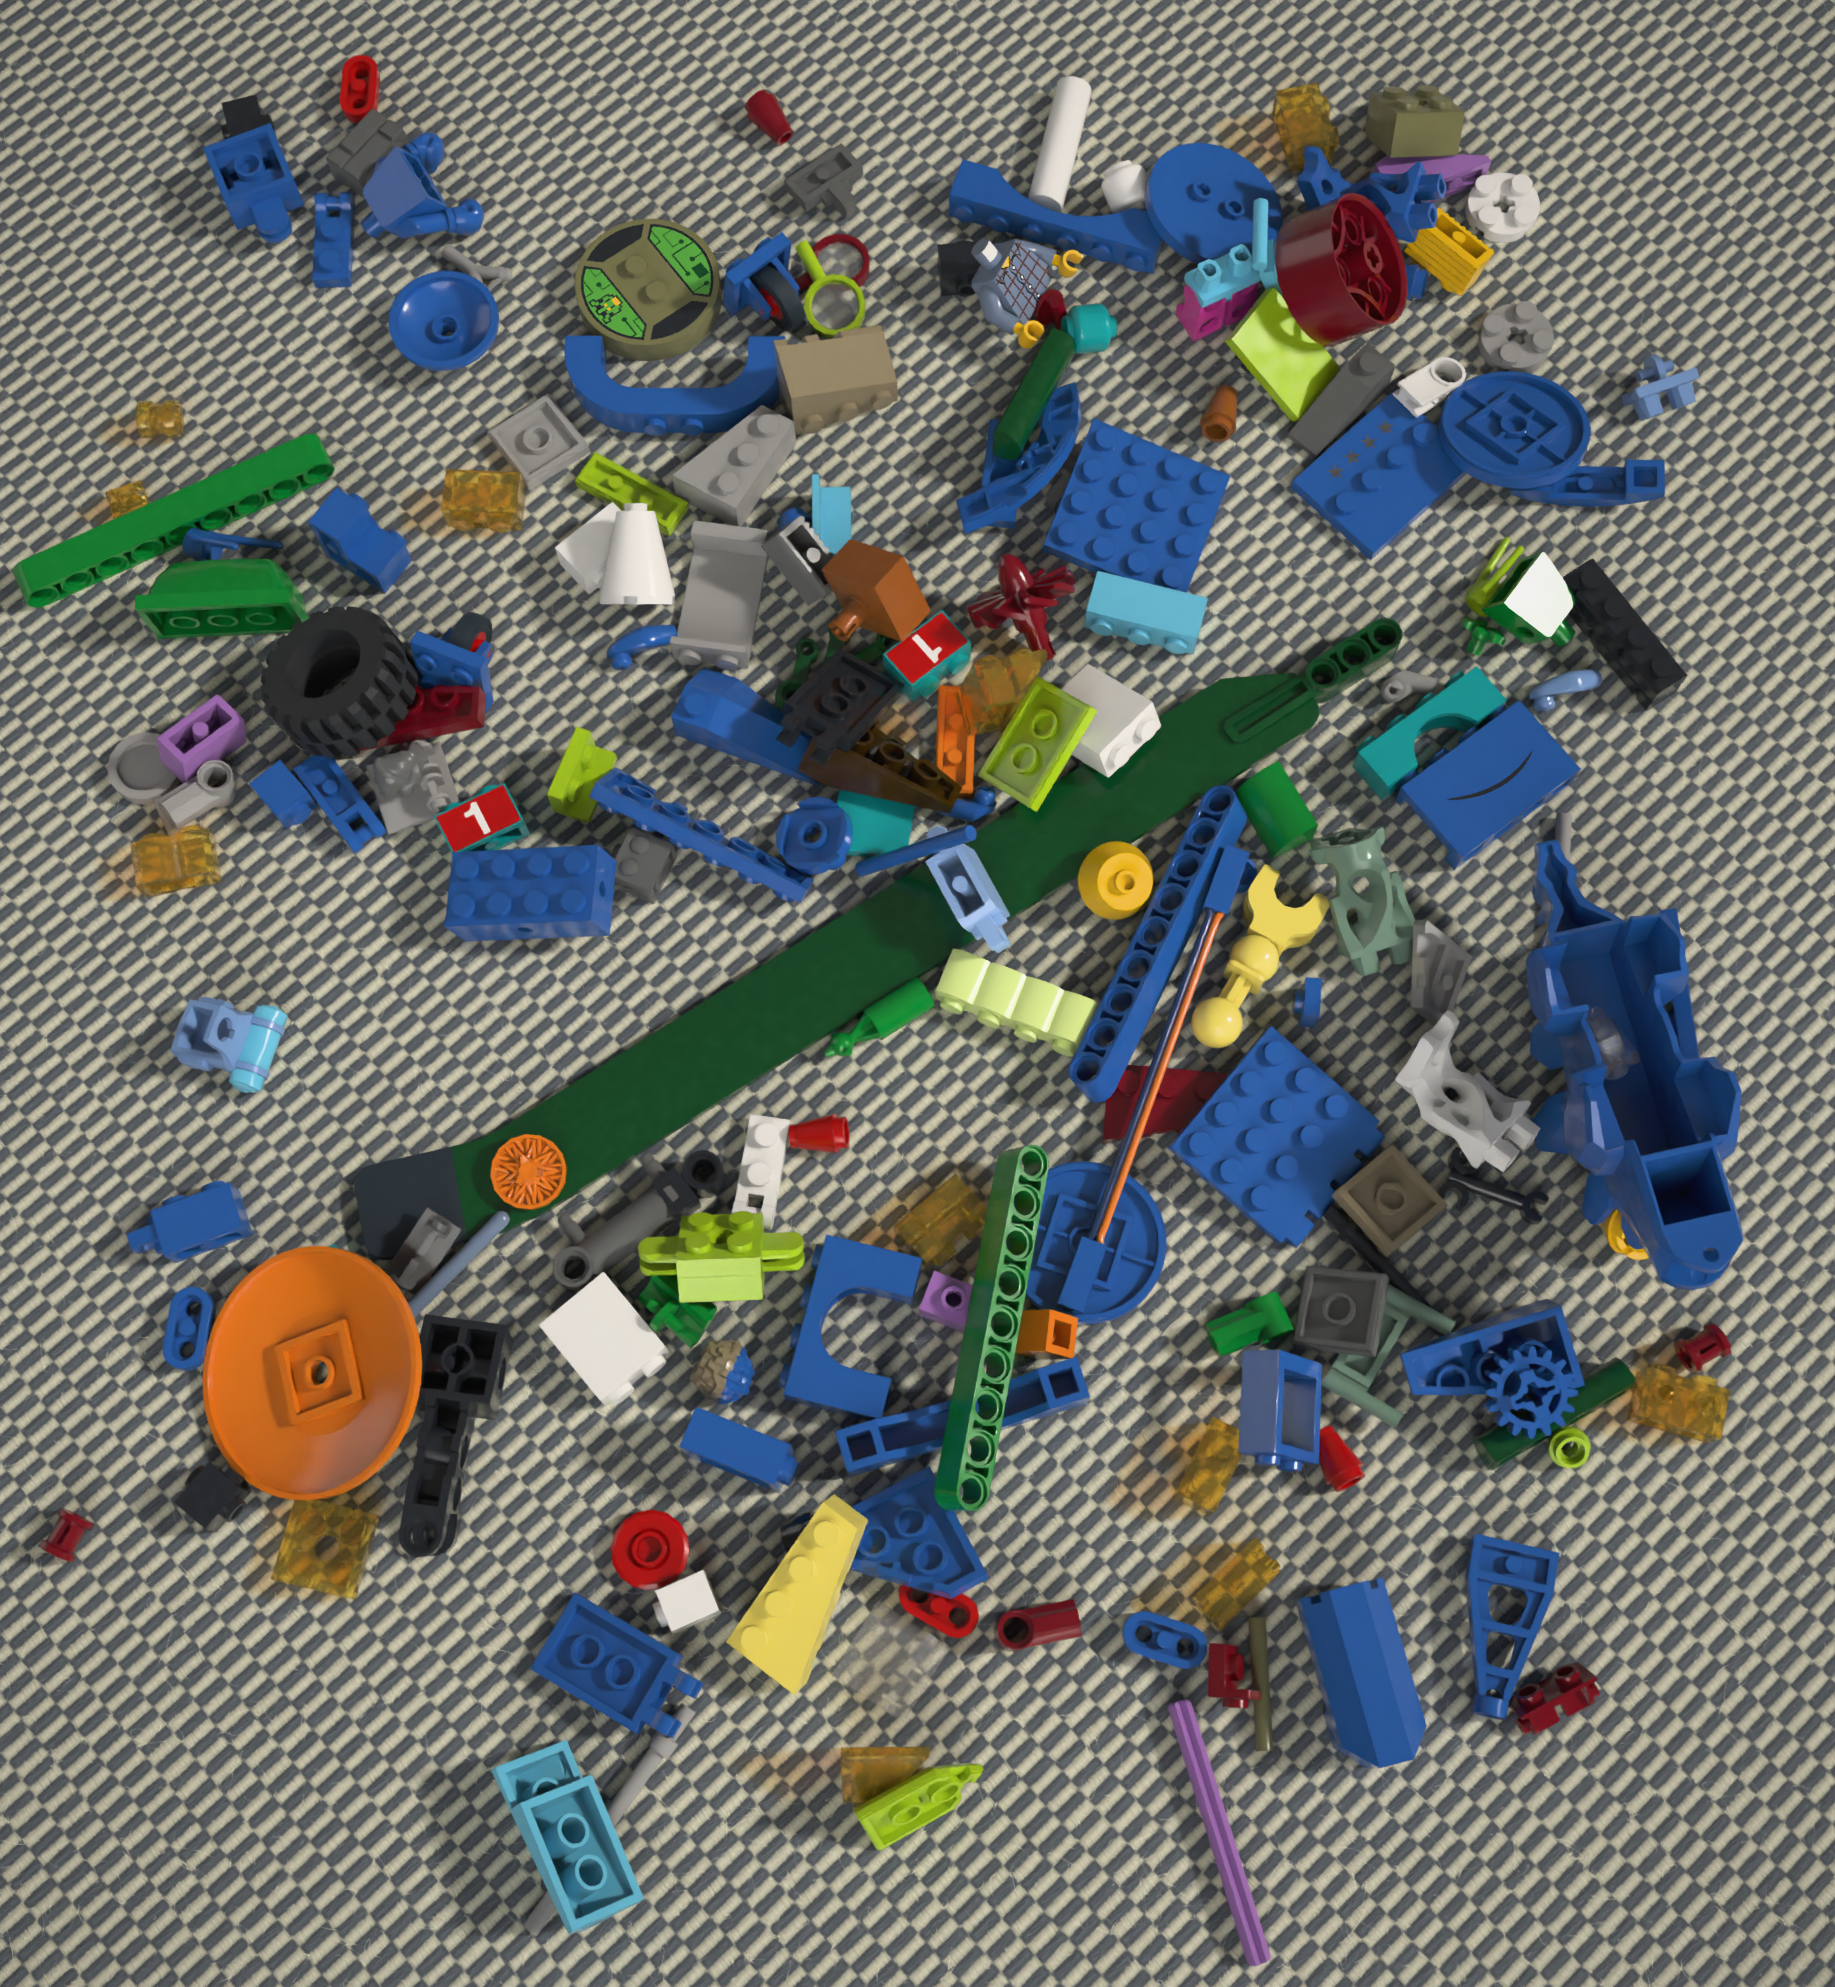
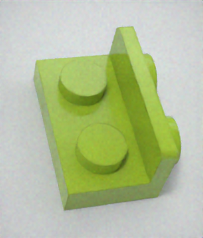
M576 726L547 793L554 812L585 823L591 821L598 805V801L589 797L595 783L609 773L617 761V756L614 752L595 745L592 733L589 730Z

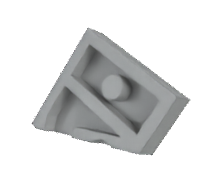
M1415 920L1413 924L1411 1008L1435 1026L1447 1010L1453 1011L1472 956L1428 920Z

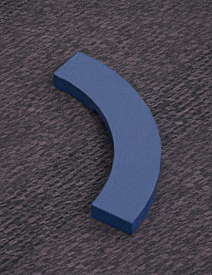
M1076 382L1055 389L1042 413L1039 438L1031 444L1026 453L1016 463L1017 468L1010 475L998 478L984 488L956 500L966 534L985 527L1022 506L1046 486L1060 470L1076 442L1080 429L1081 401Z

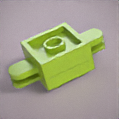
M748 1211L718 1215L700 1212L690 1216H681L679 1236L647 1237L638 1245L640 1270L644 1275H677L679 1303L763 1300L765 1272L799 1270L805 1262L803 1252L804 1240L799 1233H765L763 1213H750Z

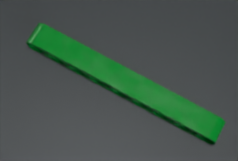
M305 434L25 558L13 567L12 572L26 604L34 608L44 607L183 545L184 537L191 528L207 532L210 530L215 531L320 484L333 475L335 468L320 437L316 434Z
M1027 1145L1003 1151L998 1156L934 1488L937 1503L947 1511H977L986 1504L989 1497L1049 1170L1047 1154L1037 1145ZM1006 1239L1008 1240V1243H1009V1250H1008L1007 1245H1006ZM999 1279H1000L1001 1284H1002V1289H1001V1290H1000V1287H999ZM991 1320L994 1322V1331L991 1327ZM984 1360H985L986 1365H987L986 1373H985L984 1367H983V1362H984ZM976 1401L978 1402V1405H979V1412H978V1414H977V1412H976ZM969 1443H970V1445H971V1454H970V1456H969V1453H968V1444H969ZM961 1484H962V1487H963V1497H962V1499H961V1496H960V1487H961Z

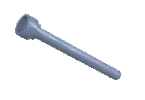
M497 1212L408 1301L414 1319L507 1226L510 1218L506 1212Z

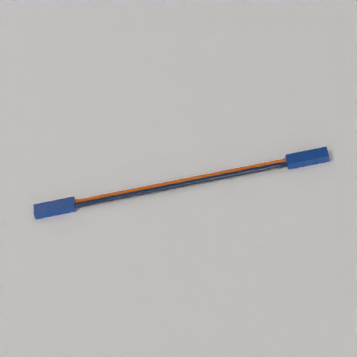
M1227 844L1225 845L1202 908L1205 910L1206 915L1088 1235L1086 1237L1082 1236L1058 1300V1306L1083 1314L1107 1245L1104 1244L1105 1235L1218 925L1223 917L1227 918L1250 852Z

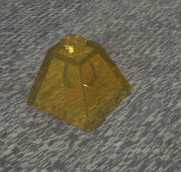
M930 1746L841 1747L843 1803L852 1802V1811H854V1808L908 1779L930 1756Z

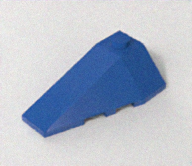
M706 667L701 669L686 683L671 716L676 736L815 786L818 785L817 781L812 780L808 775L797 770L812 740V736L801 731L791 747H787L777 741L776 737L784 729L780 724L785 716L781 715L782 712L741 680Z

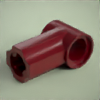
M1074 1599L1023 1610H1011L997 1621L994 1628V1637L997 1644L1009 1652H1017L1025 1648L1082 1636L1081 1623ZM1016 1619L1023 1623L1026 1635L1022 1642L1013 1643L1005 1637L1003 1627L1006 1621Z

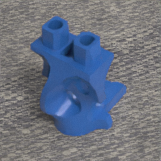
M1315 146L1305 147L1304 170L1299 174L1297 183L1306 203L1307 211L1342 195L1356 193L1363 195L1375 204L1385 216L1398 239L1410 243L1415 242L1420 229L1435 228L1438 218L1437 209L1434 202H1427L1428 200L1444 199L1447 186L1442 174H1427L1422 162L1418 161L1405 173L1384 174L1372 172L1369 179L1353 184L1341 178L1337 168H1330L1321 148Z

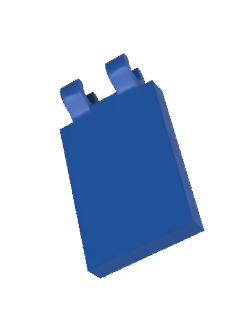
M575 1592L530 1668L637 1734H640L646 1723L671 1738H674L682 1722L660 1710L670 1691L674 1687L687 1696L696 1699L704 1685L701 1681L677 1668L683 1655Z

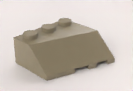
M881 325L839 331L832 339L819 340L818 335L815 334L804 336L803 343L788 345L786 339L773 341L780 401L788 419L794 421L795 436L803 433L812 434L818 432L826 425L838 421H850L858 414L873 409L881 410L898 401L897 379Z

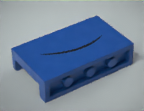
M1520 700L1508 709L1505 705L1499 707L1487 718L1488 724L1480 730L1472 727L1458 739V746L1450 752L1446 748L1442 749L1429 760L1428 764L1430 766L1421 773L1417 770L1412 771L1398 784L1400 790L1395 801L1399 806L1407 802L1448 849L1449 852L1445 860L1454 871L1569 786L1581 770Z

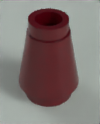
M760 90L749 98L745 104V110L748 112L747 118L775 141L778 146L789 141L794 131L790 127L776 96L769 94L767 90Z

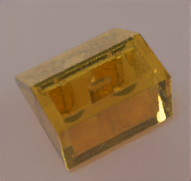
M1022 649L1010 656L997 659L996 656L989 655L979 658L973 663L955 695L968 737L1005 729L1048 657L1046 649L1034 652L1031 649Z

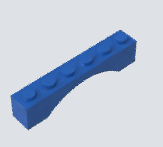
M962 159L949 193V216L955 217L962 222H973L990 227L996 232H1008L1022 236L1031 242H1043L1057 246L1066 252L1076 250L1081 254L1092 256L1098 261L1113 262L1127 266L1129 269L1137 272L1154 273L1165 242L1154 228L1147 211L1132 208L1102 216H1076L1056 212L1037 205L1022 196L1006 182L996 168Z
M1074 1357L1038 1368L1011 1379L1001 1430L1087 1404L1090 1395L1078 1358ZM951 1400L905 1413L873 1419L835 1431L848 1476H856L942 1449ZM976 1401V1412H977V1414H978V1412H979V1405H978V1402Z

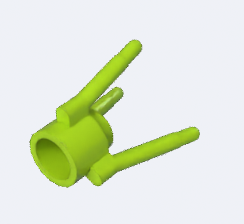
M1505 537L1476 582L1466 592V604L1480 617H1488L1482 609L1501 585L1499 583L1500 579L1524 551L1522 545L1518 546L1493 576L1488 578L1511 541L1509 537Z

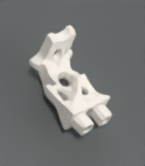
M1447 1010L1438 1023L1421 1037L1412 1056L1397 1075L1395 1081L1416 1100L1423 1120L1458 1142L1472 1167L1477 1169L1486 1160L1504 1172L1520 1152L1505 1139L1508 1137L1522 1149H1526L1534 1141L1541 1128L1525 1116L1531 1105L1529 1100H1517L1504 1096L1479 1072L1472 1076L1470 1073L1461 1072L1453 1065L1449 1049L1452 1046L1450 1041L1460 1022L1452 1012ZM1451 1087L1455 1089L1459 1095V1100H1449L1444 1094V1088Z

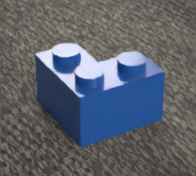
M336 487L308 522L326 557L386 594L412 561L406 548L407 541L392 529L386 532L378 527L377 522L368 511L370 506L362 497L353 492L348 495Z

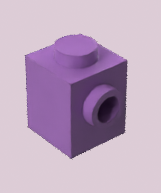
M934 1271L919 1307V1316L964 1333L973 1285Z

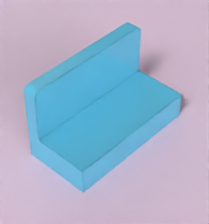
M812 474V528L814 529V534L819 535V540L824 541V546L829 547V552L833 553V557L852 539L851 488L821 487L820 474Z

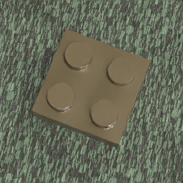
M1393 1144L1332 1195L1386 1257L1390 1256L1448 1206Z

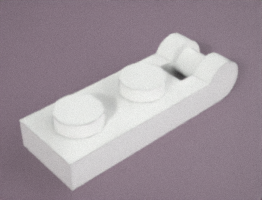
M750 1114L732 1213L738 1211L763 1213L764 1229L772 1230L791 1122L788 1119ZM749 1197L764 1199L762 1208L749 1207Z

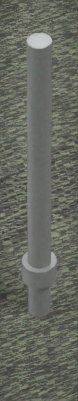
M683 1702L672 1716L682 1722L674 1738L666 1736L659 1731L655 1732L648 1742L649 1750L606 1808L614 1827L663 1758L669 1759L679 1745L676 1740L696 1714L694 1710ZM548 1891L523 1924L529 1932L536 1936L556 1910Z

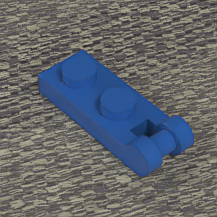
M340 192V196H328V193H315L316 215L312 281L315 288L351 287L355 220L353 193ZM330 211H341L340 217H330Z
M313 755L293 768L296 775L354 854L364 849L363 844L374 836L378 839L387 833L382 823L333 758H326L324 755ZM362 817L366 824L353 832L349 824Z

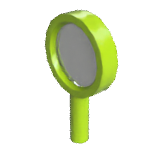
M808 241L800 242L796 245L795 249L814 282L805 295L804 310L808 324L817 334L828 339H832L839 331L860 328L866 312V303L861 288L854 280L844 275L831 274L826 276Z

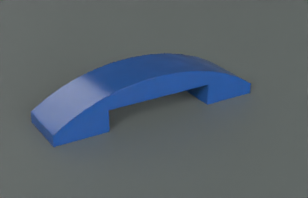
M1626 459L1624 467L1578 466L1572 473L1557 482L1535 488H1510V495L1540 503L1580 507L1616 506L1663 498L1665 495V460Z

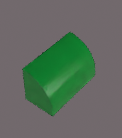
M1279 761L1250 777L1235 792L1246 812L1248 820L1272 859L1313 839L1318 824Z

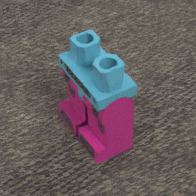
M1244 244L1231 248L1230 253L1215 260L1208 259L1198 264L1196 269L1185 273L1184 280L1187 284L1184 286L1185 301L1177 305L1175 314L1192 341L1194 342L1221 329L1222 323L1226 327L1243 319L1255 304L1258 282H1260L1261 278L1259 271L1252 268V255ZM1240 305L1243 306V307H1241L1240 309H1238L1237 311H1234L1238 306H1240ZM1211 320V322L1202 326L1206 321Z

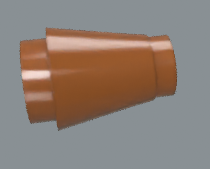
M1222 385L1216 389V393L1200 419L1202 434L1207 439L1214 442H1223L1228 440L1236 431L1238 393L1235 388Z

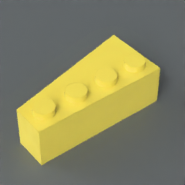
M835 1494L820 1505L726 1641V1643L793 1695L807 1684L817 1651L821 1647L831 1614L836 1607L845 1577L850 1570L868 1522L867 1518Z

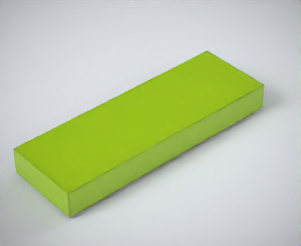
M596 452L593 453L575 479L578 488L608 504L613 502L621 511H624L625 503L647 504V511H655L660 532L669 537L689 509V504L684 499Z

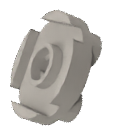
M1530 301L1506 304L1492 310L1485 317L1478 338L1479 352L1488 365L1496 370L1501 367L1506 370L1531 373L1541 367L1554 344V333L1550 322L1537 310L1536 305ZM1511 334H1518L1523 338L1522 344L1519 345L1516 341L1509 342L1508 338Z

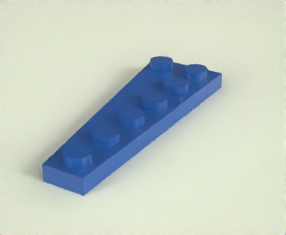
M616 767L595 783L589 797L598 801V805L605 811L613 814L622 813L634 819L633 823L639 828L650 832L656 830L668 836L669 842L682 849L692 848L704 854L703 858L707 862L719 867L726 865L738 871V876L741 879L752 884L762 883L773 889V893L782 900L794 902L795 900L801 903L814 881L809 876L796 871L793 867L763 852L742 838L731 837L729 840L723 837V830L710 820H693L689 817L688 808L677 801L668 803L658 800L654 797L656 789Z

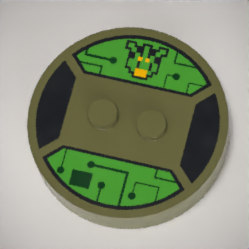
M639 219L622 223L607 230L586 249L576 270L575 294L586 329L591 336H602L605 349L627 359L658 361L680 355L696 346L707 336L720 313L722 288L718 264L714 254L705 241L696 233L671 221Z

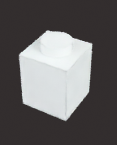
M704 1570L655 1591L659 1599L658 1602L653 1603L657 1619L662 1628L669 1625L673 1633H678L722 1613L709 1577Z

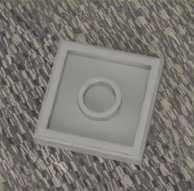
M548 393L487 432L489 439L529 491L591 452L587 442Z

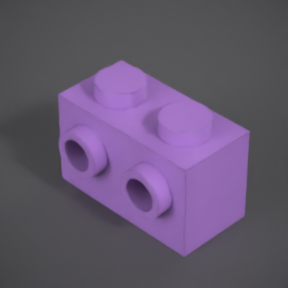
M217 694L156 738L160 761L182 783H185L197 775L200 766L210 760L222 761L246 743L244 719Z

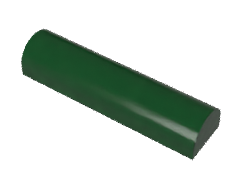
M1055 328L1048 332L994 430L993 456L1004 460H1014L1022 452L1076 352L1074 340L1065 332Z
M1615 1357L1582 1376L1585 1385L1574 1388L1578 1391V1395L1568 1397L1567 1403L1575 1408L1574 1412L1563 1411L1560 1415L1565 1422L1563 1427L1574 1424L1629 1392L1635 1384L1636 1378L1622 1360ZM1553 1395L1549 1407L1552 1404L1555 1395ZM1525 1409L1515 1415L1521 1418H1530ZM1553 1422L1549 1424L1551 1435L1546 1436L1539 1429H1536L1534 1439H1529L1524 1435L1522 1429L1517 1436L1512 1435L1507 1431V1423L1503 1426L1496 1425L1474 1438L1473 1442L1486 1468L1492 1471L1548 1439L1562 1426Z

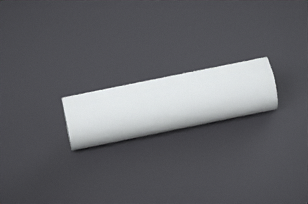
M1066 76L1057 82L1028 199L1037 205L1060 213L1063 210L1091 98V87L1081 78Z

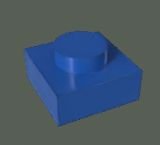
M1306 977L1301 989H1295L1292 1012L1299 1013L1298 1026L1314 1028L1320 1017L1321 978Z

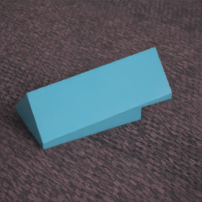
M567 1740L499 1765L491 1770L568 1934L585 1931L644 1900L593 1776L591 1774L584 1778L582 1777Z

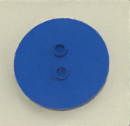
M1188 143L1174 147L1159 158L1146 181L1145 205L1154 228L1174 251L1197 265L1208 259L1215 260L1230 253L1231 248L1240 244H1244L1252 255L1253 202L1258 198L1268 200V240L1274 239L1276 243L1277 235L1283 225L1282 208L1277 193L1266 176L1254 164L1229 149L1207 143Z
M1501 371L1474 377L1454 389L1442 407L1438 433L1445 453L1461 470L1478 480L1492 485L1520 489L1545 486L1557 482L1572 473L1582 462L1590 441L1591 426L1588 415L1578 399L1559 384L1530 373Z
M1071 1162L1048 1170L1025 1299L1037 1310L1051 1309L1077 1317V1325H1094L1113 1321L1135 1309L1154 1288L1163 1269L1166 1257V1231L1158 1206L1147 1190L1138 1181L1127 1175L1104 1238V1244L1107 1245L1083 1314L1057 1305L1082 1236L1086 1237L1090 1231L1113 1168L1112 1166L1096 1162ZM1006 1239V1245H1007V1248H1008V1250H1009V1243H1008V1240Z

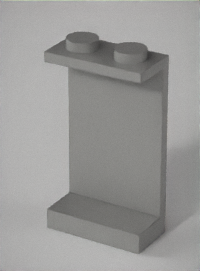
M693 520L691 537L694 548L677 637L671 636L670 639L673 658L687 665L708 663L715 664L724 670L748 669L768 555L761 546L769 539L768 530Z

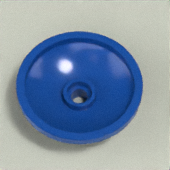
M437 271L416 278L399 292L390 309L389 331L397 350L411 363L424 369L435 371L454 370L478 360L491 347L498 333L499 312L492 293L478 279L456 271ZM448 332H453L450 336H444Z

